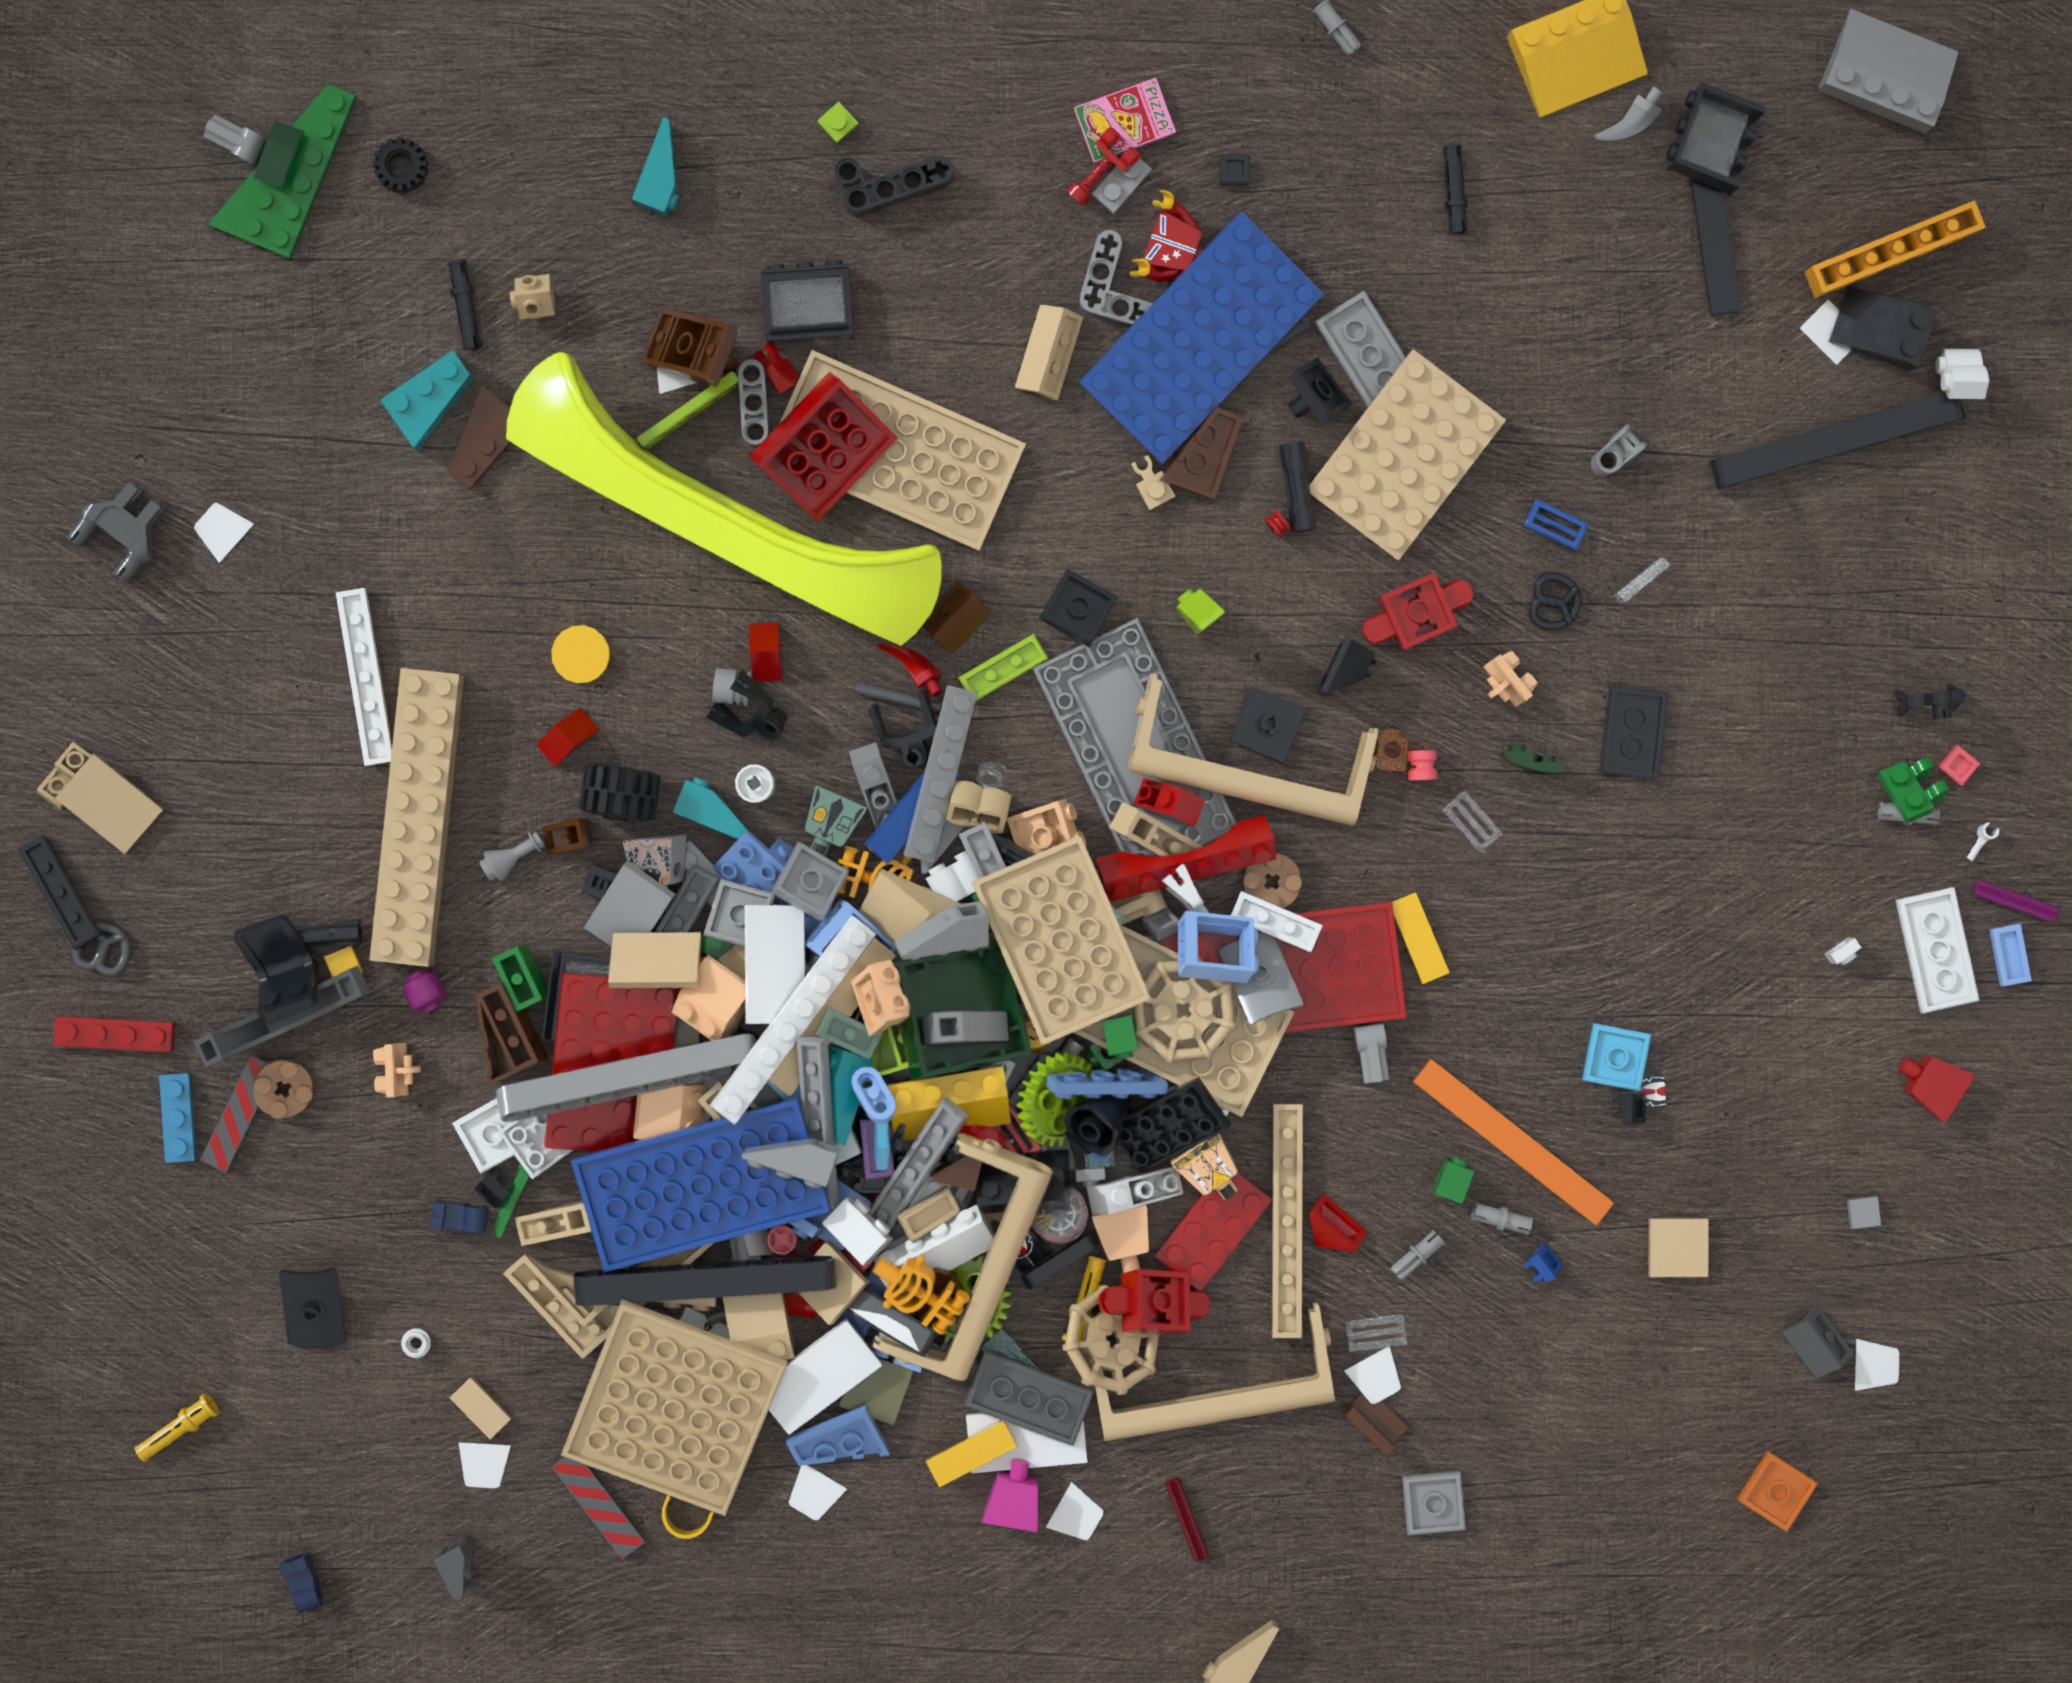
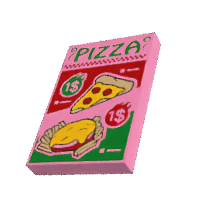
M1156 78L1074 107V112L1093 164L1101 162L1105 158V153L1094 143L1100 139L1101 135L1109 127L1114 128L1121 135L1116 144L1110 148L1117 156L1123 154L1129 147L1137 149L1176 134Z

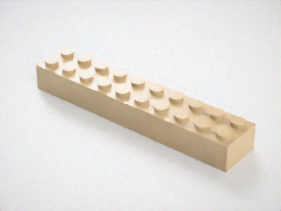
M407 668L400 669L369 961L426 967L434 966L464 675Z

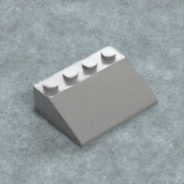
M1850 9L1818 91L1925 134L1935 126L1946 98L1958 51Z

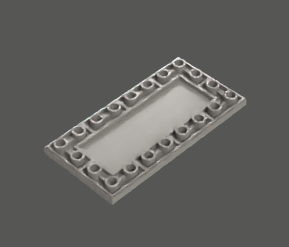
M1138 618L1095 638L1090 647L1082 644L1033 668L1108 827L1123 802L1144 812L1201 846L1221 837L1236 824L1223 794L1128 771L1129 757L1140 716L1136 714V707L1139 698H1144L1150 673L1158 674L1157 679L1162 680V686L1149 745L1159 748V750L1206 761ZM1143 778L1183 788L1204 799L1205 803L1196 826L1192 827L1174 822L1134 806L1133 804ZM1109 828L1120 852L1159 856Z

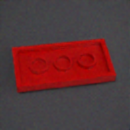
M1238 1172L1230 1178L1238 1189L1233 1196L1223 1200L1216 1189L1207 1195L1201 1194L1154 1254L1156 1258L1173 1271L1189 1272L1190 1284L1199 1291L1203 1290L1272 1201L1269 1196Z

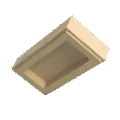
M944 1186L897 1214L896 1217L909 1241L913 1242L940 1224L957 1216L961 1209L950 1188Z
M472 1376L450 1397L489 1439L512 1419L504 1408Z

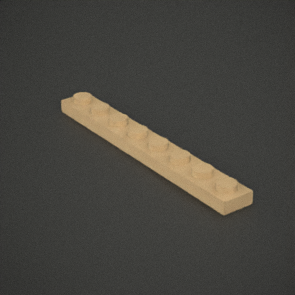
M1273 1103L1272 1338H1302L1303 1104Z

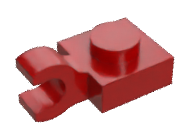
M773 342L763 346L768 356H765L762 350L753 354L756 361L761 363V365L768 366L765 372L769 376L771 384L780 394L796 387L800 378L788 358H781Z

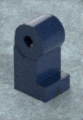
M438 1199L433 1202L430 1229L484 1233L486 1232L489 1208Z
M310 1552L284 1560L279 1565L282 1577L285 1576L297 1612L302 1613L323 1606L320 1582Z

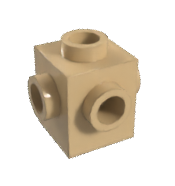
M550 274L527 275L522 278H515V290L510 291L512 308L518 309L520 320L538 319L544 316L555 315V296Z

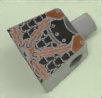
M686 834L637 837L623 840L627 861L666 888H668L669 884L683 882L685 877Z

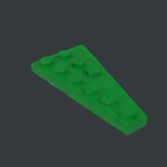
M328 84L292 125V127L303 130L304 133L296 159L292 161L285 187L280 188L255 179L256 167L207 225L291 259L357 97Z

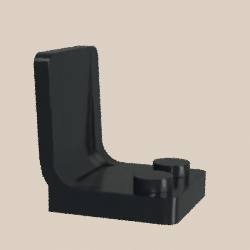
M278 915L234 932V942L258 976V1014L264 1022L279 1019L316 1004L318 963L286 915Z

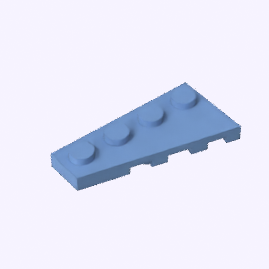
M1140 1066L1139 1072L1131 1071L1128 1067L1117 1068V1074L1104 1070H1093L1089 1077L1082 1072L1048 1074L1046 1086L1056 1097L1064 1099L1073 1098V1095L1100 1098L1101 1094H1111V1096L1116 1098H1128L1129 1094H1139L1141 1097L1155 1098L1157 1094H1167L1168 1082L1161 1076Z

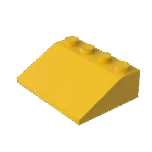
M1584 0L1514 28L1507 36L1539 118L1648 74L1633 17L1626 0Z

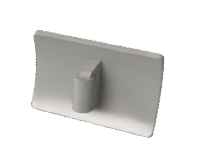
M1262 932L1258 933V941L1255 946V956L1259 958L1257 973L1252 975L1248 983L1232 982L1250 1024H1255L1277 1013L1299 1008L1303 1005L1302 998L1276 939ZM1239 940L1219 949V954L1224 964L1239 966Z

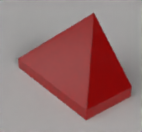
M1325 1194L1320 1196L1309 1213L1317 1247L1354 1252L1368 1232Z

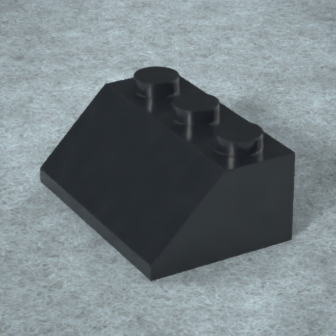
M1069 1150L1017 1153L1043 1163L1053 1171L1038 1210L1070 1208ZM982 1162L977 1180L978 1208L984 1214L1004 1213L1019 1177Z

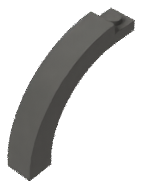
M355 966L318 984L317 1002L310 1008L270 1022H264L259 1014L255 1013L195 1040L194 1044L207 1068L339 1009L370 993V990L359 966Z

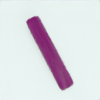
M1978 881L1974 888L1973 894L1978 897L2049 922H2055L2059 914V909L2055 906L1985 881Z

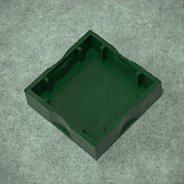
M997 941L989 943L987 947H981L974 951L962 950L950 952L942 956L931 955L917 960L907 959L892 963L899 972V985L902 994L907 997L910 1006V1016L902 1021L899 1026L912 1081L1032 1055L1024 1015L1016 996V985ZM957 1011L1007 1012L1009 1041L927 1046L924 1045L922 1016L937 1012Z

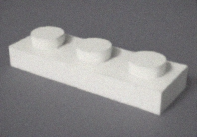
M1242 891L1231 913L1232 916L1254 918V929L1309 953L1312 952L1322 928L1321 924Z

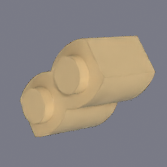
M955 781L946 819L953 824L965 827L977 826L986 822L990 833L1001 834L1005 827L1012 795L997 788H982L978 784L969 781Z

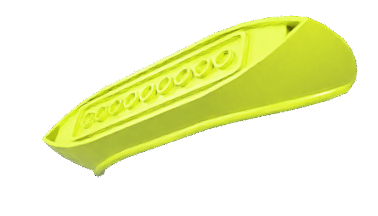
M558 352L537 365L523 380L514 395L507 419L506 439L546 464L624 507L820 609L900 646L914 636L931 615L938 599L942 580L941 555L938 548L934 545L926 544L907 549L870 551L823 543L790 530L683 474L642 448L615 423L596 398L575 359L568 353Z

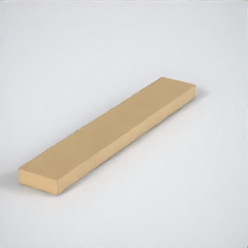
M873 938L801 1036L822 1038L816 1032L828 1008H832L850 1017L859 1006L851 981L870 964L887 960L892 961L896 954ZM797 1042L768 1079L769 1082L789 1097L800 1084Z

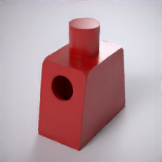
M1926 1055L1920 1063L1907 1056L1898 1067L1900 1073L1910 1078L1904 1087V1091L1936 1120L1945 1123L1975 1078V1075Z

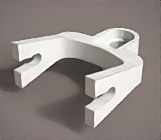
M1184 864L1175 869L1179 877L1183 879L1182 884L1178 885L1170 874L1162 880L1169 886L1165 889L1176 897L1189 911L1209 913L1203 905L1204 902L1200 898Z

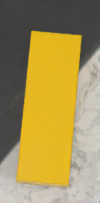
M1416 892L1392 901L1394 919L1421 983L1425 984L1450 973Z
M1002 1420L926 1459V1463L938 1486L941 1487L1017 1447V1444L1005 1421Z

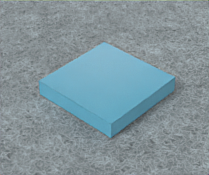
M1593 1023L1582 1080L1640 1092L1652 1034Z

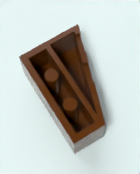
M503 982L475 994L480 1031H482L484 1043L483 1057L486 1059L488 1077H486L487 1086L549 1058L526 1009L516 1012Z

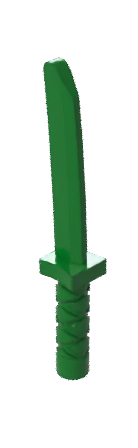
M521 1163L518 1166L520 1170L513 1186L509 1190L510 1194L506 1197L495 1222V1232L499 1238L503 1236L516 1203L530 1177Z

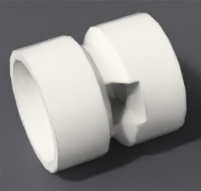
M748 765L742 768L735 780V788L739 796L752 803H761L768 800L773 795L776 787L772 772L760 765Z

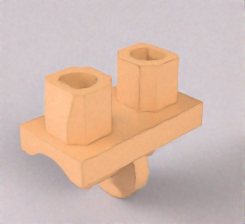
M1512 651L1502 656L1501 654L1485 664L1483 668L1490 675L1487 681L1493 688L1487 695L1493 698L1498 694L1504 702L1510 700L1516 708L1533 696L1531 692L1538 682L1529 673L1524 674L1521 678L1517 676L1513 669L1520 662L1519 658Z
M407 1043L385 1044L382 1048L374 1049L373 1060L375 1065H385V1076H376L374 1080L375 1091L386 1094V1097L409 1095L408 1085L413 1084V1073L421 1072V1066H412V1055H407Z

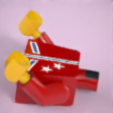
M1159 190L1158 192L1163 194L1164 200L1162 203L1153 200V205L1164 208L1165 211L1160 210L1144 258L1132 260V262L1138 264L1139 270L1130 271V276H1143L1157 283L1174 281L1205 248L1198 246L1202 232L1199 231V225L1186 208L1174 200L1171 192Z

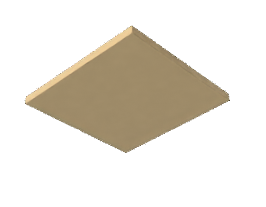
M622 1299L561 1456L726 1516L788 1361Z

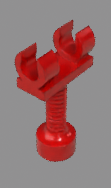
M1109 127L1101 135L1100 139L1094 143L1105 153V158L1094 167L1095 169L1087 175L1083 182L1077 183L1074 181L1067 189V192L1083 206L1091 198L1090 188L1098 182L1112 164L1115 163L1122 171L1127 173L1141 157V154L1132 147H1129L1120 158L1110 149L1121 137L1112 127Z

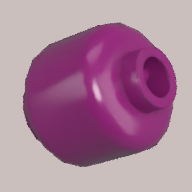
M424 969L406 978L407 983L403 987V992L413 1011H424L425 1015H429L442 1008L440 1003L445 1000L447 994L436 973L428 972L427 969Z

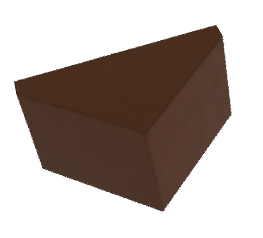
M579 818L542 826L548 855L593 847L588 818Z
M959 1153L954 1156V1161H947L934 1168L931 1172V1178L937 1183L975 1191L982 1161Z

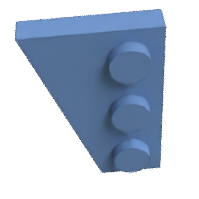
M866 1405L786 1437V1445L798 1466L834 1462L836 1458L853 1456L854 1460L862 1459L867 1454L880 1453V1456L890 1455V1447Z

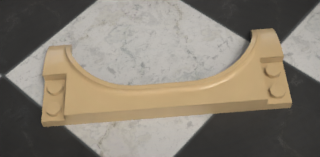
M720 1080L697 1100L713 1120L723 1117L709 1106L725 1085ZM712 1244L645 1261L635 1267L691 1264ZM526 1253L503 1273L582 1359L607 1338L620 1304L576 1305L573 1273L553 1268ZM639 1302L634 1304L643 1306L647 1302Z

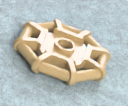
M1198 957V962H1203L1201 957ZM1158 960L1154 962L1155 966L1143 980L1148 992L1161 976L1166 985L1155 998L1151 997V999L1145 1001L1153 1004V1023L1146 1026L1144 1002L1133 1006L1136 1039L1139 1038L1165 1060L1164 1063L1170 1064L1173 1061L1206 1058V1060L1211 1059L1212 1053L1230 1031L1236 1029L1237 1026L1234 1020L1231 990L1234 986L1231 982L1206 979L1217 988L1208 993L1195 982L1196 978H1189V980L1183 981L1170 980L1167 973L1178 972V960L1166 962ZM1219 994L1223 1019L1213 1016L1212 998ZM1186 1002L1189 1003L1190 1007L1188 1010L1191 1012L1190 1016L1186 1017L1183 1015L1181 1018L1177 1017L1178 1010L1175 1006L1178 1003L1184 1005ZM1211 1022L1220 1024L1210 1039L1204 1043L1201 1035ZM1158 1027L1171 1038L1169 1047L1151 1034L1150 1031ZM1195 1039L1199 1047L1175 1049L1177 1040Z
M1100 1285L1097 1291L1078 1304L1070 1306L1065 1345H1062L1063 1351H1066L1082 1378L1081 1382L1085 1386L1093 1385L1115 1391L1118 1395H1125L1129 1388L1146 1376L1155 1373L1156 1368L1154 1365L1159 1335L1161 1334L1122 1333V1315H1108L1103 1313L1101 1309L1094 1317L1088 1316L1086 1312L1098 1304L1101 1291L1108 1287L1107 1285ZM1080 1323H1083L1084 1329L1081 1342H1077ZM1112 1333L1116 1338V1344L1113 1345V1348L1110 1347V1342L1106 1340V1336ZM1141 1338H1147L1144 1360L1138 1356ZM1080 1348H1082L1084 1352H1088L1089 1356L1091 1357V1359H1089V1361L1091 1362L1090 1366H1088L1081 1352L1079 1351ZM1130 1364H1134L1138 1369L1124 1378L1122 1369ZM1099 1368L1111 1371L1113 1379L1097 1375V1371Z

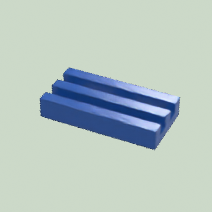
M1535 499L1523 527L1576 551L1589 524ZM1540 508L1579 527V531L1576 532L1537 513L1538 509ZM1533 519L1575 538L1574 542L1533 523Z

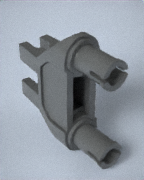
M130 482L127 483L114 500L84 506L80 510L82 517L69 534L66 535L69 540H72L74 544L81 548L95 528L101 527L128 548L126 550L128 554L117 568L112 571L116 577L118 576L126 584H128L131 577L142 564H149L152 560V527L166 510L158 502L151 500L138 516L133 514L130 509L144 491Z

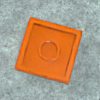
M1767 1450L1736 1500L1788 1532L1818 1483Z

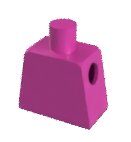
M1012 1459L1010 1473L997 1472L983 1511L982 1523L1037 1532L1038 1478L1027 1476L1028 1461Z

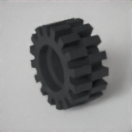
M397 137L396 140L388 139V143L385 145L382 143L379 146L380 150L376 151L374 155L373 167L375 168L376 176L386 188L394 192L408 193L412 189L416 190L419 188L418 185L425 181V176L428 174V160L425 153L417 143L415 144L408 138L407 140L402 137ZM396 155H406L412 161V169L405 176H396L390 170V162Z

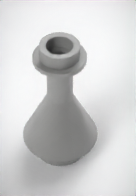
M537 831L534 833L528 832L530 839L513 849L484 852L485 858L479 862L490 881L498 879L503 882L519 858L534 849H537L540 853L542 852V848L546 845Z

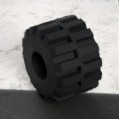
M596 763L587 764L584 769L579 809L585 813L603 815L604 819L629 822V819L645 822L655 820L661 776L655 772Z

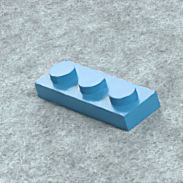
M191 1073L159 1075L165 1163L197 1160Z

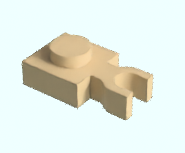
M1147 455L1144 457L1148 465L1145 470L1138 469L1135 462L1131 463L1134 472L1143 479V481L1136 484V487L1150 511L1175 498V495L1168 483L1159 481L1163 475L1162 471L1154 475L1152 461Z

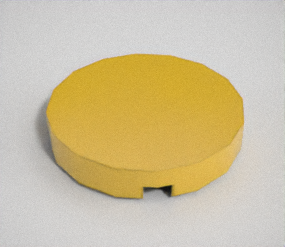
M585 625L572 626L562 631L555 639L551 650L552 663L556 671L566 680L577 684L590 683L600 678L610 661V647L605 637L596 629Z

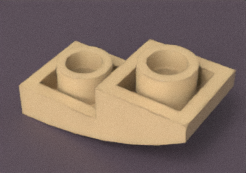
M72 742L55 762V768L37 788V794L61 810L64 805L57 801L55 796L82 767L91 754Z

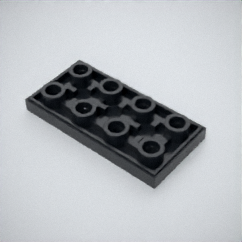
M1197 1077L1127 1113L1118 1140L1140 1173L1228 1130L1231 1123L1200 1077Z

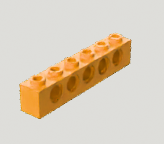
M1974 200L1816 264L1804 273L1816 299L1974 235L1986 227Z

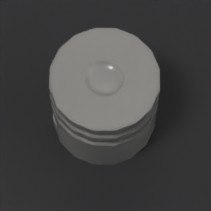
M716 668L712 702L732 705L736 702V705L743 703L744 706H748L749 698L729 689L733 682L737 680L736 677L739 674L737 670ZM748 672L747 674L752 678V672Z

